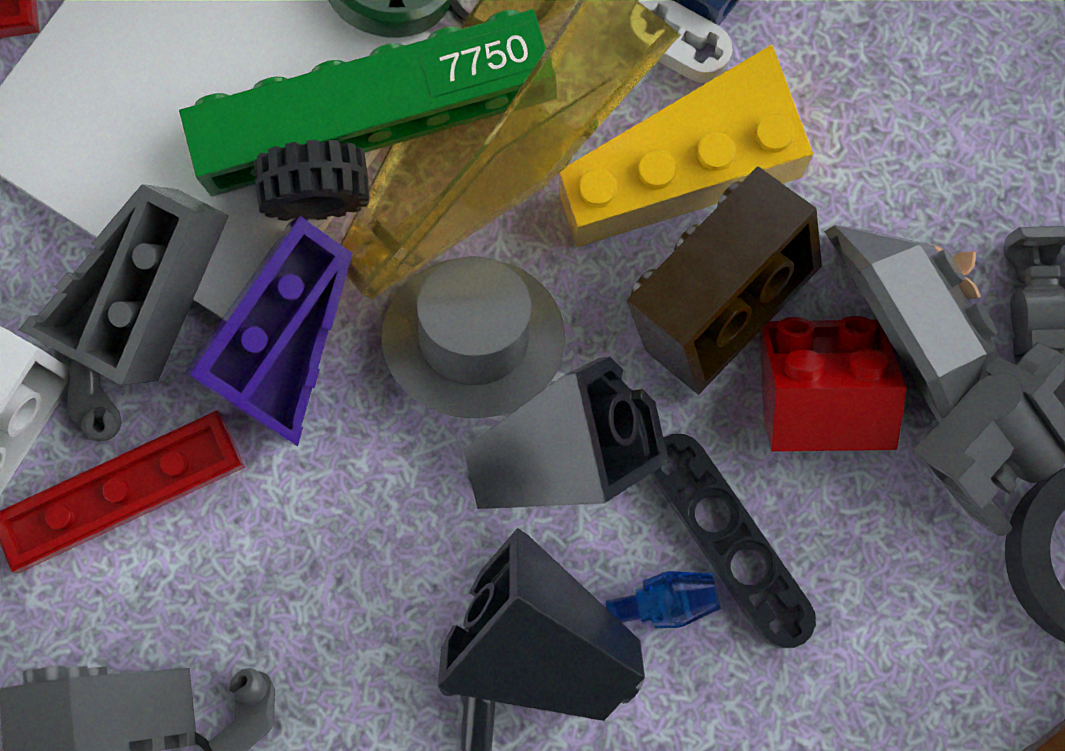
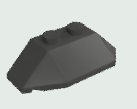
M832 226L824 231L835 247L940 423L975 384L989 376L985 369L998 354V349L991 339L998 334L992 319L980 303L977 302L971 306L958 285L965 281L964 275L953 256L946 249L938 252L934 245L851 226Z

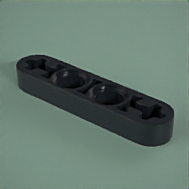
M670 434L663 437L666 449L672 448L677 454L688 451L692 455L693 459L688 464L687 470L696 483L706 474L712 485L698 489L686 503H683L677 493L687 490L688 485L679 473L673 472L667 476L660 467L651 473L653 481L760 637L767 644L776 648L790 649L804 644L812 636L816 626V613L804 592L702 445L693 437L685 434ZM707 497H715L727 505L730 511V520L724 530L709 532L697 523L695 509L701 500ZM742 549H751L758 552L765 561V575L755 585H746L739 582L732 573L731 561L733 556ZM777 578L785 589L774 593L773 596L784 609L796 607L801 614L794 622L798 630L794 637L787 631L777 633L772 631L769 624L774 621L776 614L767 600L762 601L756 609L749 599V596L767 590Z

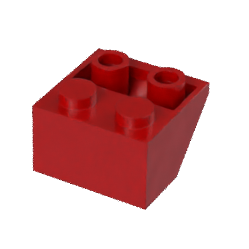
M849 316L842 320L814 321L801 317H787L780 321L768 322L760 331L763 418L771 452L898 450L907 387L889 338L878 320H871L862 316Z

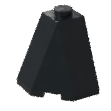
M611 357L597 358L563 375L463 448L467 464V475L472 484L477 509L601 504L608 502L669 462L656 402L643 389L631 390L621 380L623 369Z
M519 528L511 534L480 570L469 592L475 597L464 617L463 625L465 628L462 629L458 625L452 626L441 647L438 687L449 694L605 721L621 703L626 704L630 702L641 689L645 678L640 639L540 545Z

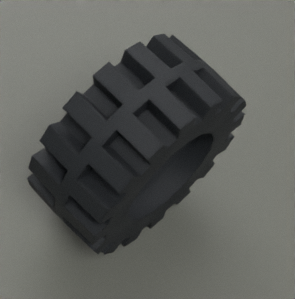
M307 140L306 144L291 142L286 143L284 148L277 146L269 148L268 153L261 152L257 155V159H254L259 212L261 214L264 213L268 218L278 217V220L288 221L301 216L305 220L314 218L316 220H327V217L330 216L337 218L347 216L346 212L356 213L361 210V207H366L369 204V182L365 153L361 147L355 148V144L347 142L339 145V141L328 140L325 143H318V140Z

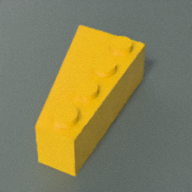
M773 44L559 170V196L577 247L718 204L721 195L732 183L736 181L742 182L757 166L782 184L802 178L813 156V151Z

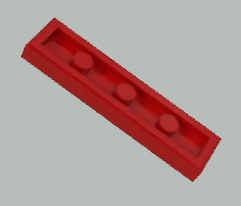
M216 410L0 510V545L11 572L19 574L244 469L245 465L222 413Z

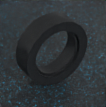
M1063 468L1049 480L1036 483L1018 503L1010 519L1012 530L1006 534L1005 563L1014 594L1026 613L1043 630L1065 643V590L1056 577L1050 554L1053 529L1058 518L1065 510V468Z

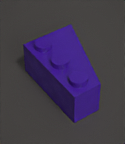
M301 216L289 222L184 374L284 441L298 446L303 431V419L312 388H315L320 371L318 368L328 332L332 329L353 253Z

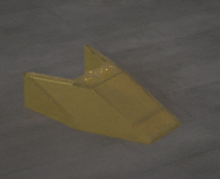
M479 0L461 29L485 23L490 16L501 11L516 10L520 13L534 9L546 51L504 113L390 146L369 187V204L366 207H361V210L356 212L340 244L353 253L347 272L349 279L361 294L372 300L547 186L556 174L566 168L573 155L681 34L638 0Z

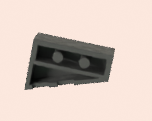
M66 665L22 671V685L0 688V721L3 751H163L197 745L194 734L196 732L190 668L108 674L107 666L88 668L87 666L66 668Z

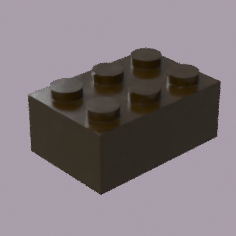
M759 166L742 182L736 181L732 183L721 195L717 208L700 225L695 224L689 227L678 239L674 252L657 269L646 271L634 284L631 296L626 301L645 351L699 395L822 267L817 208Z

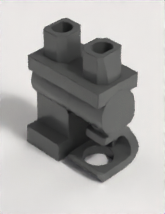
M1065 226L1018 227L1005 239L1004 256L1015 269L1019 282H1025V288L1016 290L1010 299L1011 321L1015 338H1013L1014 357L1024 356L1036 342L1065 356V288L1059 285V277L1061 276L1060 266H1051L1065 245Z
M1036 342L1016 365L997 356L985 369L989 376L975 384L913 451L934 478L948 489L967 514L998 536L1010 533L1012 526L995 503L991 501L999 492L997 487L1011 494L1016 488L1014 481L1017 478L1030 483L1044 482L1059 473L1065 464V356L1039 342Z

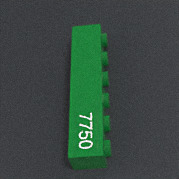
M534 9L520 13L516 10H505L490 16L485 23L464 29L455 26L441 28L430 34L428 39L404 46L399 43L385 44L374 49L369 56L348 62L342 60L325 61L316 65L309 73L288 79L280 76L269 77L257 82L253 89L236 94H209L198 99L195 105L179 109L195 176L212 197L256 184L254 159H257V155L261 152L268 153L269 148L275 146L284 148L286 143L291 142L306 144L307 140H318V143L336 140L339 141V145L347 142L355 144V148L361 147L364 153L554 99L556 98L555 76Z

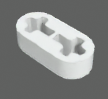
M638 0L632 6L628 19V37L632 45L640 52L688 79L699 83H707L727 71L733 52L732 41L728 33L720 26L673 0ZM656 15L665 19L664 30L657 29L652 35L644 32L645 21L643 19L652 21ZM706 43L712 44L716 47L714 52L716 59L708 57L703 64L697 62L694 59L695 48L702 49Z

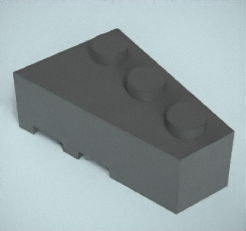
M141 184L92 242L95 246L92 252L74 273L67 272L55 286L58 292L38 315L29 316L18 330L122 386L159 381L229 215L178 189Z

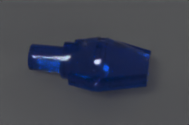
M663 572L643 580V588L635 589V595L606 600V608L622 623L641 619L642 624L652 623L654 628L684 627L721 609L713 573Z

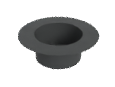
M468 256L434 264L414 275L399 289L384 317L382 347L386 363L393 377L402 389L416 401L432 410L454 417L487 418L518 409L549 385L557 373L563 358L565 327L556 301L542 283L532 275L512 264L487 257Z

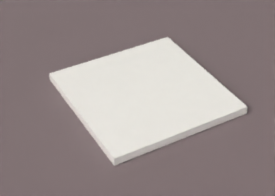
M65 0L0 86V177L94 238L102 232L141 184L178 189L228 214L227 222L193 299L195 303L222 319L288 223L294 219L283 221L278 220V217L268 218L264 213L261 214L258 208L256 184L211 197L195 176L179 109L193 106L198 99L209 94H236L253 89L257 82L269 77L292 78L311 72L316 65L325 61L342 60L348 62L369 56L374 49L385 44L399 43L404 46L428 39L430 33L424 31L416 35L398 38L372 35L356 29L344 21L335 12L328 0ZM382 148L365 153L367 169ZM334 216L327 217V220H316L314 218L307 221L324 232Z

